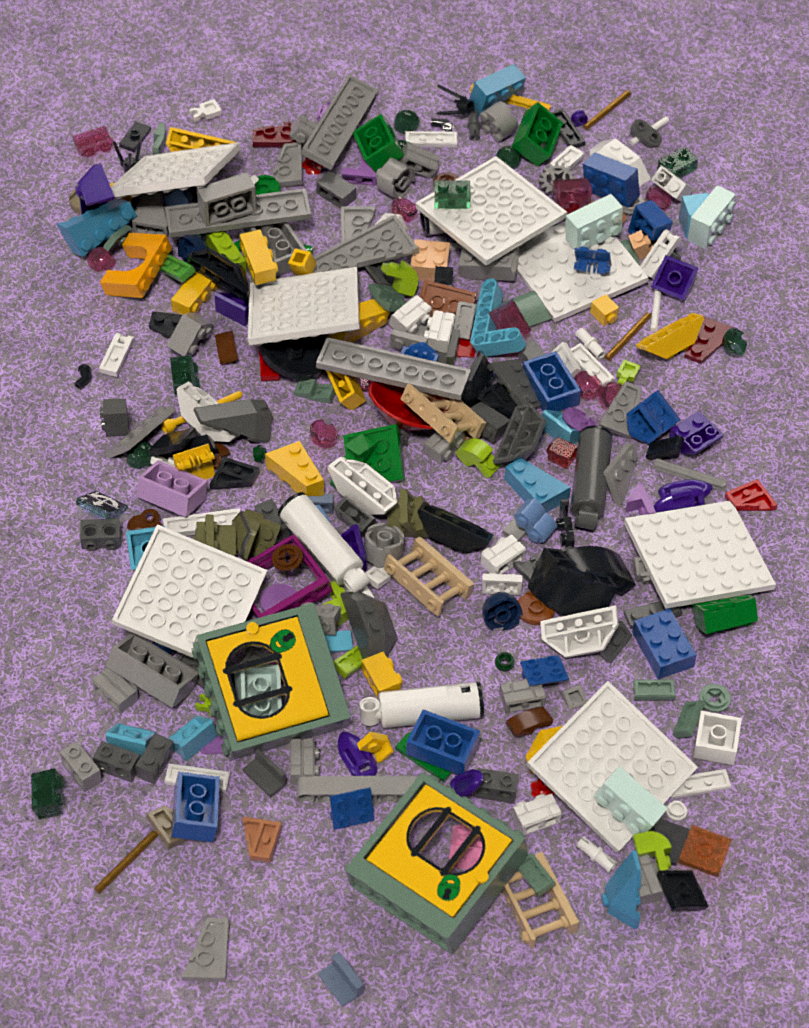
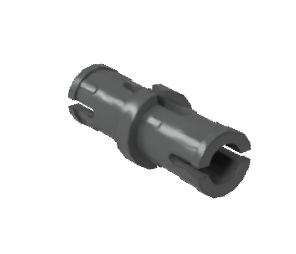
M475 110V115H473V112L468 114L469 122L467 123V128L470 134V141H474L473 136H475V141L480 140L479 129L481 128V123L478 118L479 112Z

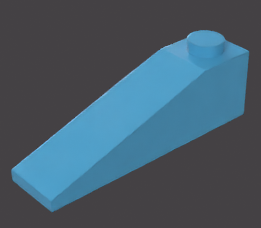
M636 850L631 851L606 883L604 894H601L603 907L607 906L608 914L633 929H638L640 912L636 911L637 905H640L641 900L639 897L641 867Z

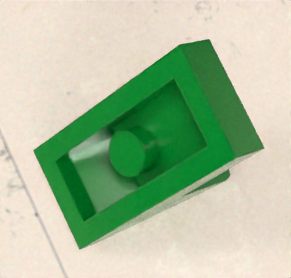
M361 434L345 445L349 451L344 458L365 463L377 444Z

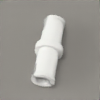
M580 328L575 336L580 339L587 350L592 352L597 360L603 359L607 352L585 328Z
M585 836L576 845L577 848L590 857L593 863L596 861L609 873L618 863L604 853L603 848L597 847Z

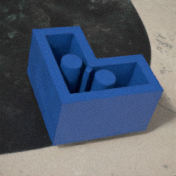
M653 200L635 205L627 232L631 235L642 230L644 236L648 235L653 241L659 239L664 230L670 231L673 222Z

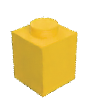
M294 249L288 262L292 272L297 276L312 274L317 264L311 252Z
M605 294L591 302L590 313L605 326L609 323L613 324L618 319L619 307Z

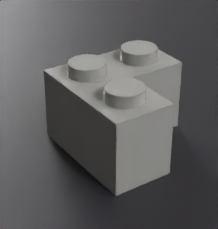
M196 312L183 314L166 346L184 357L193 355L198 348V341L208 338L212 333L211 327L213 323Z

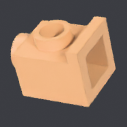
M642 230L628 236L639 260L646 258L653 247L648 235L644 236Z

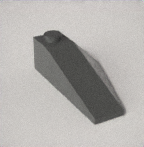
M246 399L195 407L193 410L199 423L219 431L222 429L229 430L234 436L239 434L247 436V440L252 442L267 443L270 441L272 413L265 400Z

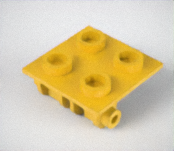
M209 444L173 455L174 465L178 471L188 472L204 480L212 478L215 474L212 461L215 458L213 452L210 451Z

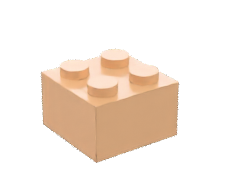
M415 239L414 243L417 245L420 253L412 254L411 267L416 271L418 280L434 282L435 266L448 267L450 243Z

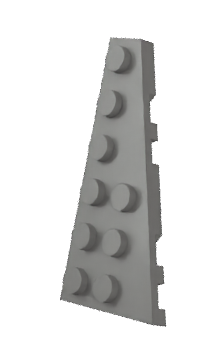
M393 215L314 256L317 264L313 273L352 267L359 268L420 252L396 215Z

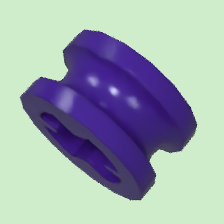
M577 110L572 114L571 121L576 127H579L588 121V117L583 110Z

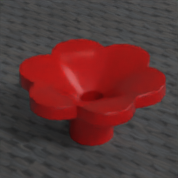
M307 157L302 163L307 174L318 175L323 168L321 164Z
M540 778L530 785L533 797L541 794L545 796L549 794L555 795Z

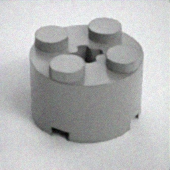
M502 101L494 103L479 114L483 124L481 129L486 134L491 133L493 140L497 143L518 129V121L516 116L512 117L510 114L512 112L510 107Z
M390 158L376 172L377 189L395 199H402L411 190L409 185L411 181L414 182L415 180L414 169L394 158Z
M386 523L371 525L367 529L364 540L366 560L376 568H383L388 554L392 555L396 560L401 559L404 543L403 532L394 525L392 528L387 527Z

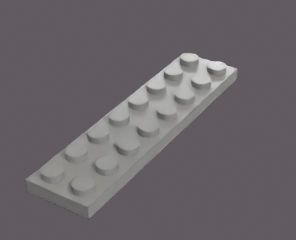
M348 74L300 154L332 170L376 96L378 89Z
M306 188L256 195L257 212L206 227L199 214L198 203L165 207L169 236L172 238L312 219Z
M328 337L316 361V368L403 388H406L407 384L410 383L420 392L460 401L471 374V369Z

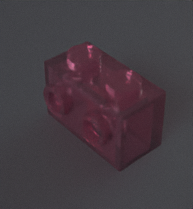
M587 178L553 180L552 197L556 204L591 203L592 187Z
M513 299L498 305L489 312L498 330L518 328L522 336L531 331Z

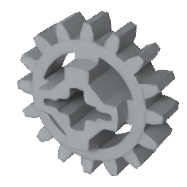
M555 162V166L549 163L548 168L544 167L543 173H540L539 178L541 179H539V184L542 185L541 191L546 190L545 195L551 194V199L554 196H557L558 200H560L561 196L567 198L568 193L572 194L573 189L576 188L577 177H573L575 171L570 172L571 166L566 168L564 167L565 163H562L561 166L558 165V162Z

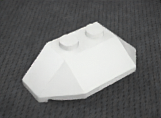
M616 138L602 141L590 149V156L596 152L638 168L639 188L651 180L641 158Z
M190 382L177 388L181 416L188 424L195 427L201 436L207 434L213 441L230 442L238 437L232 435L229 430L222 429L219 431L199 423L193 411L195 407L219 404L207 392L193 386Z
M339 457L328 465L327 469L337 491L344 497L347 495L369 514H386L397 505L398 501L394 485L366 463Z
M616 605L540 621L542 640L565 658L604 651L619 626Z

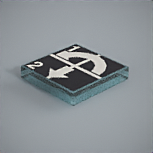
M98 491L77 497L75 503L106 519L126 512L128 505Z

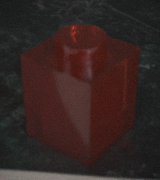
M557 437L553 443L551 442L548 445L546 451L548 453V461L568 469L577 456L578 446Z

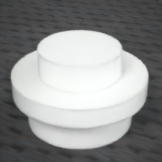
M673 801L667 806L666 814L669 819L673 821L685 819L687 808L681 801Z

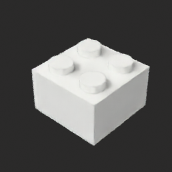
M701 711L693 758L734 765L742 718Z

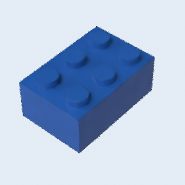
M596 152L582 164L585 190L602 198L612 194L625 207H629L640 196L638 168Z
M557 351L523 362V369L543 411H562L580 404L581 389Z
M670 608L634 620L632 634L657 679H662L694 667L697 654Z
M423 709L407 740L406 755L450 772L461 774L467 770L479 745L480 731Z
M178 771L174 786L171 837L206 842L214 841L218 827L219 776Z

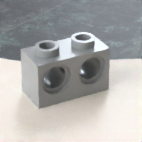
M78 741L60 751L63 766L84 793L102 782L100 769Z

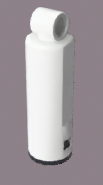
M304 492L294 494L280 506L278 516L337 585L345 584L350 592L355 593L370 584V580L362 570V560Z
M480 681L384 691L379 693L378 700L373 697H367L362 699L359 705L361 723L366 726H373L381 720L383 728L413 726L416 724L423 709L453 721L484 718V703Z

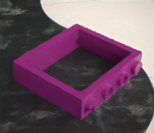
M294 534L283 539L273 547L266 549L256 557L249 559L247 562L267 569L273 566L272 554L278 547L293 544L301 549L304 564L317 580L263 613L253 603L250 611L256 619L297 608L308 602L314 603L333 592L329 579Z

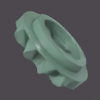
M709 684L701 689L699 700L705 704L703 709L720 714L721 711L727 710L731 704V694L722 685ZM719 696L718 702H710L712 697Z

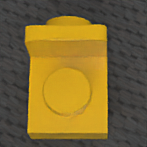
M369 732L357 743L359 750L374 753L379 763H382L394 752L388 736L384 734Z

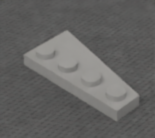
M162 405L153 411L155 414L142 420V424L134 427L129 434L105 451V456L112 458L129 451L175 411L173 406L164 407Z

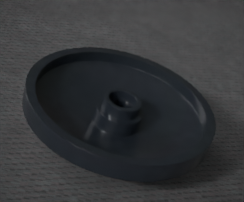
M323 334L316 337L309 336L297 340L288 339L277 343L268 342L259 345L260 354L267 365L275 372L287 378L295 380L315 379L326 371L316 368V361L326 341Z

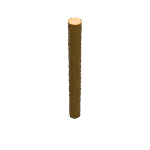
M629 90L623 92L586 122L583 128L589 130L627 99L631 92Z
M646 312L604 358L611 361L652 317L651 314Z
M152 830L94 887V890L100 894L158 837V834Z

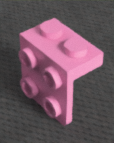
M463 824L453 826L449 860L472 832L470 828ZM480 836L476 837L453 868L469 869L478 861L482 852Z

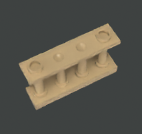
M410 383L407 384L402 394L401 400L449 443H452L456 433L460 431H466L473 438H480L486 422L463 401L419 392Z
M422 537L414 540L411 553L401 559L396 560L390 554L386 557L384 570L437 617L441 615L443 604L446 600L456 594H459L466 600L472 594L474 583ZM416 558L424 564L412 572L404 567V565ZM429 570L437 575L436 578L426 584H423L417 578ZM443 582L451 587V589L439 596L431 591V589Z
M543 852L535 854V857L556 883L555 887L546 892L551 897L549 902L522 912L518 901L537 894L532 888L515 894L512 893L508 884L524 878L519 871L515 872L502 889V893L521 929L522 941L524 944L528 943L530 949L535 948L536 937L562 927L564 929L567 928L569 934L578 931L579 921ZM550 910H558L560 914L558 920L531 930L527 919Z

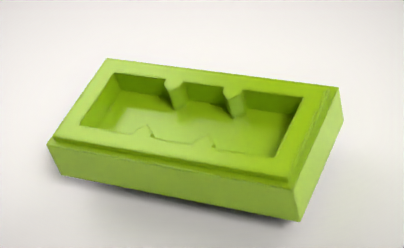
M358 645L333 661L336 671L345 679L362 668L363 659Z

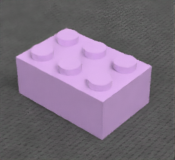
M158 460L138 477L136 497L177 513L180 516L187 517L205 500L208 481L188 472L178 471L176 467Z

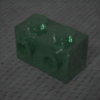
M683 147L658 160L657 170L660 166H663L681 179L697 170L698 158L687 147Z
M470 180L434 181V209H470Z
M192 355L170 357L175 397H178L177 388L187 382L199 388V376L195 377V373H198L197 362H193Z
M55 768L31 774L32 810L39 820L63 814L65 797L62 788L65 787V781Z

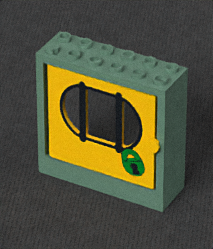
M314 603L196 635L193 648H191L194 660L198 659V674L200 679H204L205 686H203L206 698H210V713L212 717H216L217 725H215L218 737H222V752L224 756H228L229 761L255 754L254 751L256 749L263 752L290 744L291 739L303 740L347 727L351 715ZM246 646H261L273 653L270 656L228 666L233 654ZM276 661L285 687L239 700L230 674ZM285 694L287 696L281 708L269 715L257 716L241 708L242 706ZM328 716V717L323 718V719H319V720H316V721H312V722H309V723H305V724H302V725H298V726H295V727H291V728H288V729H284V730H281V731H277V732H274V733H270V734H267V735H263V736H260V737H256V738H253V739H249V740H246V741H242V742L237 743L238 741H241V740H245V739H248V738H252V737H255V736H259V735H262V734H266V733H269V732H273V731H276V730H280V729H283V728H287V727H290V726H294V725H297V724H301V723H304V722H308V721H311V720H315V719H318V718H322V717Z
M422 772L345 868V873L351 887L453 955L528 857L525 836L516 829L513 831L508 828L503 820L491 817L486 809L482 807L477 808L469 798L465 796L460 797L450 786H443L433 775L428 776ZM442 812L417 846L412 848L410 834L414 824L426 814ZM451 816L470 828L472 832L444 868H440L420 855V853L447 818ZM480 836L482 852L478 861L471 868L463 872L450 873L476 837Z

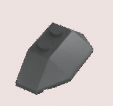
M531 403L515 406L493 462L495 464L510 463L521 458L526 460L536 449L546 420Z
M360 591L341 593L340 595L362 659L383 651L387 657L398 637L386 603Z

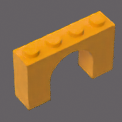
M129 233L122 244L127 256L145 260L141 265L132 270H107L100 281L105 294L109 296L143 298L160 267L171 252L172 246L167 235Z

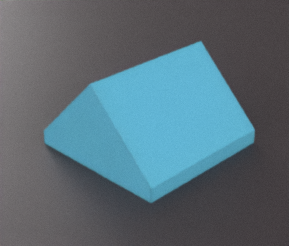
M702 193L682 196L679 221L685 238L688 239L692 215L710 194Z
M544 410L542 417L546 420V424L543 430L570 449L578 442L579 431L565 422L562 418V412Z
M156 527L126 531L131 570L137 568Z
M196 715L168 739L174 742V750L187 761L215 739L217 733L212 719Z
M117 723L106 732V742L137 753L141 757L157 732Z

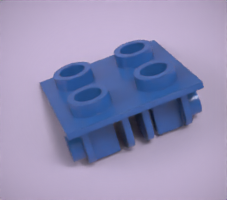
M587 247L574 248L576 258L574 269L586 272L588 264V273H590L591 264H594L593 273L596 272V267L597 274L606 275V273H610L612 266L610 252L605 249H597L596 251L590 250Z
M559 655L520 661L523 669L522 678L527 679L529 686L569 680Z
M370 787L329 796L331 806L330 818L333 821L334 830L375 821Z

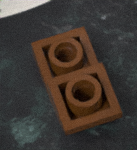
M233 330L215 334L220 364H230L238 360Z
M542 706L521 712L506 720V725L514 736L518 737L531 735L535 728L551 726L554 719L545 707Z

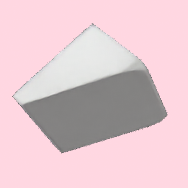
M581 684L559 692L569 710L580 707L587 702Z

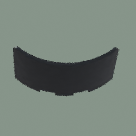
M581 546L563 551L569 559L577 564L576 568L585 572L587 569L598 574L610 576L618 587L615 593L619 596H623L636 585L621 556L610 549L599 546Z
M543 549L528 583V588L540 601L564 616L609 607L618 588L610 576L598 574L587 569L585 572L576 568L577 564L569 559L561 549Z

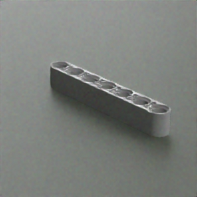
M302 776L297 779L296 799L300 803H303V801H308V803H324V801H329L330 803L329 796L370 787L372 803H387V801L398 803L418 776Z

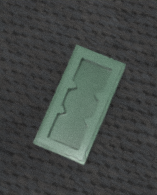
M125 225L109 237L103 248L110 251L117 245L121 246L132 228L129 225Z
M674 679L633 680L634 701L675 700Z
M701 700L685 702L672 733L675 738L692 737L701 711L705 706Z
M532 852L528 854V857L518 868V871L537 896L540 897L555 887L556 883Z

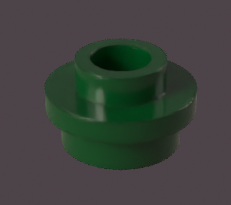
M261 444L253 448V457L255 462L264 463L267 450Z
M501 652L495 658V666L500 671H509L515 665L514 657L508 652Z

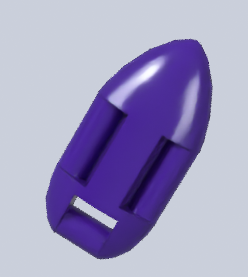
M687 479L667 483L659 488L658 493L660 498H662L667 493L688 488H699L703 490L705 497L712 491L713 486L705 481Z
M688 488L671 492L660 498L653 507L656 513L705 505L704 492L699 488Z
M341 732L338 738V752L351 775L375 776L378 770L377 763L370 752L359 750L357 743L361 739L352 733ZM369 766L370 769L362 773L360 772L361 769Z
M470 769L456 775L450 781L449 786L460 797H467L480 787L484 776L481 771Z

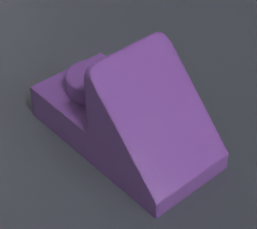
M361 159L360 170L342 168V179L349 183L377 185L376 173L363 159Z
M642 482L638 483L627 501L626 513L639 510V515L656 513Z

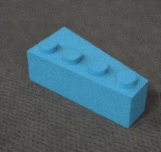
M115 199L100 205L99 208L88 210L85 214L69 218L70 220L57 223L56 225L72 253L83 257L137 215L129 201Z

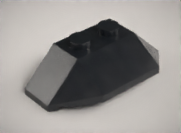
M212 248L189 253L187 263L192 265L198 273L245 303L248 301L249 288L246 272L239 263L231 261L225 254H220Z
M481 350L478 351L470 368L471 374L461 399L469 408L481 402L475 397L480 391L495 383L493 371L490 372L487 368L489 361Z
M423 502L417 511L427 535L437 543H444L450 546L454 551L464 553L488 545L494 534L487 532L484 528L442 508L429 505L426 502Z

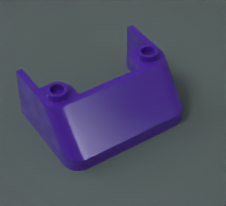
M101 163L94 164L77 182V186H75L76 195L79 197L81 215L85 214L88 210L99 208L100 205L107 203L109 200L115 199ZM109 238L95 247L92 252L104 249L103 247Z

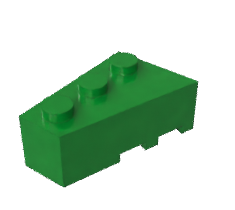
M750 594L693 604L695 626L705 634L736 626L752 625V622L758 621L756 598Z

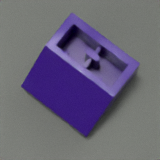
M700 411L670 429L669 438L681 435L684 438L680 453L690 455L697 454L724 437V434Z

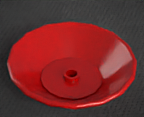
M376 381L369 385L370 398L391 425L397 424L404 431L433 429L401 400L405 388Z

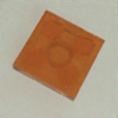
M692 825L678 863L718 878L732 839Z

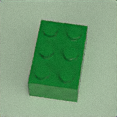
M537 102L525 111L512 147L534 165L539 166L550 158L563 122Z
M382 113L353 132L365 161L375 173L390 158L399 160L404 156L391 125Z

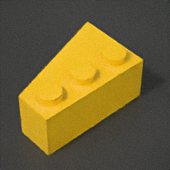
M375 299L359 303L360 329L351 332L342 331L328 334L327 337L354 343L379 327L384 326L387 323L390 311L384 309Z
M300 441L265 453L266 468L278 475L281 481L287 482L296 493L304 492L307 496L325 495L324 479Z

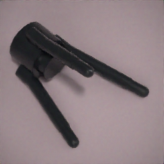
M437 85L443 91L459 98V100H454L457 103L458 111H438V115H464L465 113L470 114L473 112L475 106L473 100H469L467 97L461 96L444 86Z
M113 141L120 165L123 166L125 173L139 161L142 142H138L135 158L129 153L128 157L124 160L116 141Z

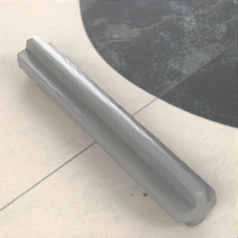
M656 458L653 465L654 469L684 479L705 481L710 483L713 488L724 491L727 481L659 458Z

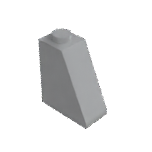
M142 193L135 212L137 216L132 220L133 233L167 235L168 238V225L161 195L157 193L151 195Z

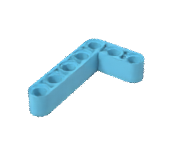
M493 278L487 279L482 283L471 335V344L476 353L478 354V351L481 350L486 357L519 352L526 347V341L518 328L496 330L503 292L497 281Z

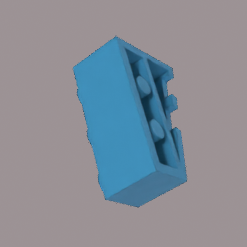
M515 64L474 82L469 100L474 101L473 111L477 110L480 114L494 103L504 102L524 88L526 77Z
M518 459L505 466V481L524 502L535 498L542 504L547 513L558 507L561 500H569L570 486L524 459Z

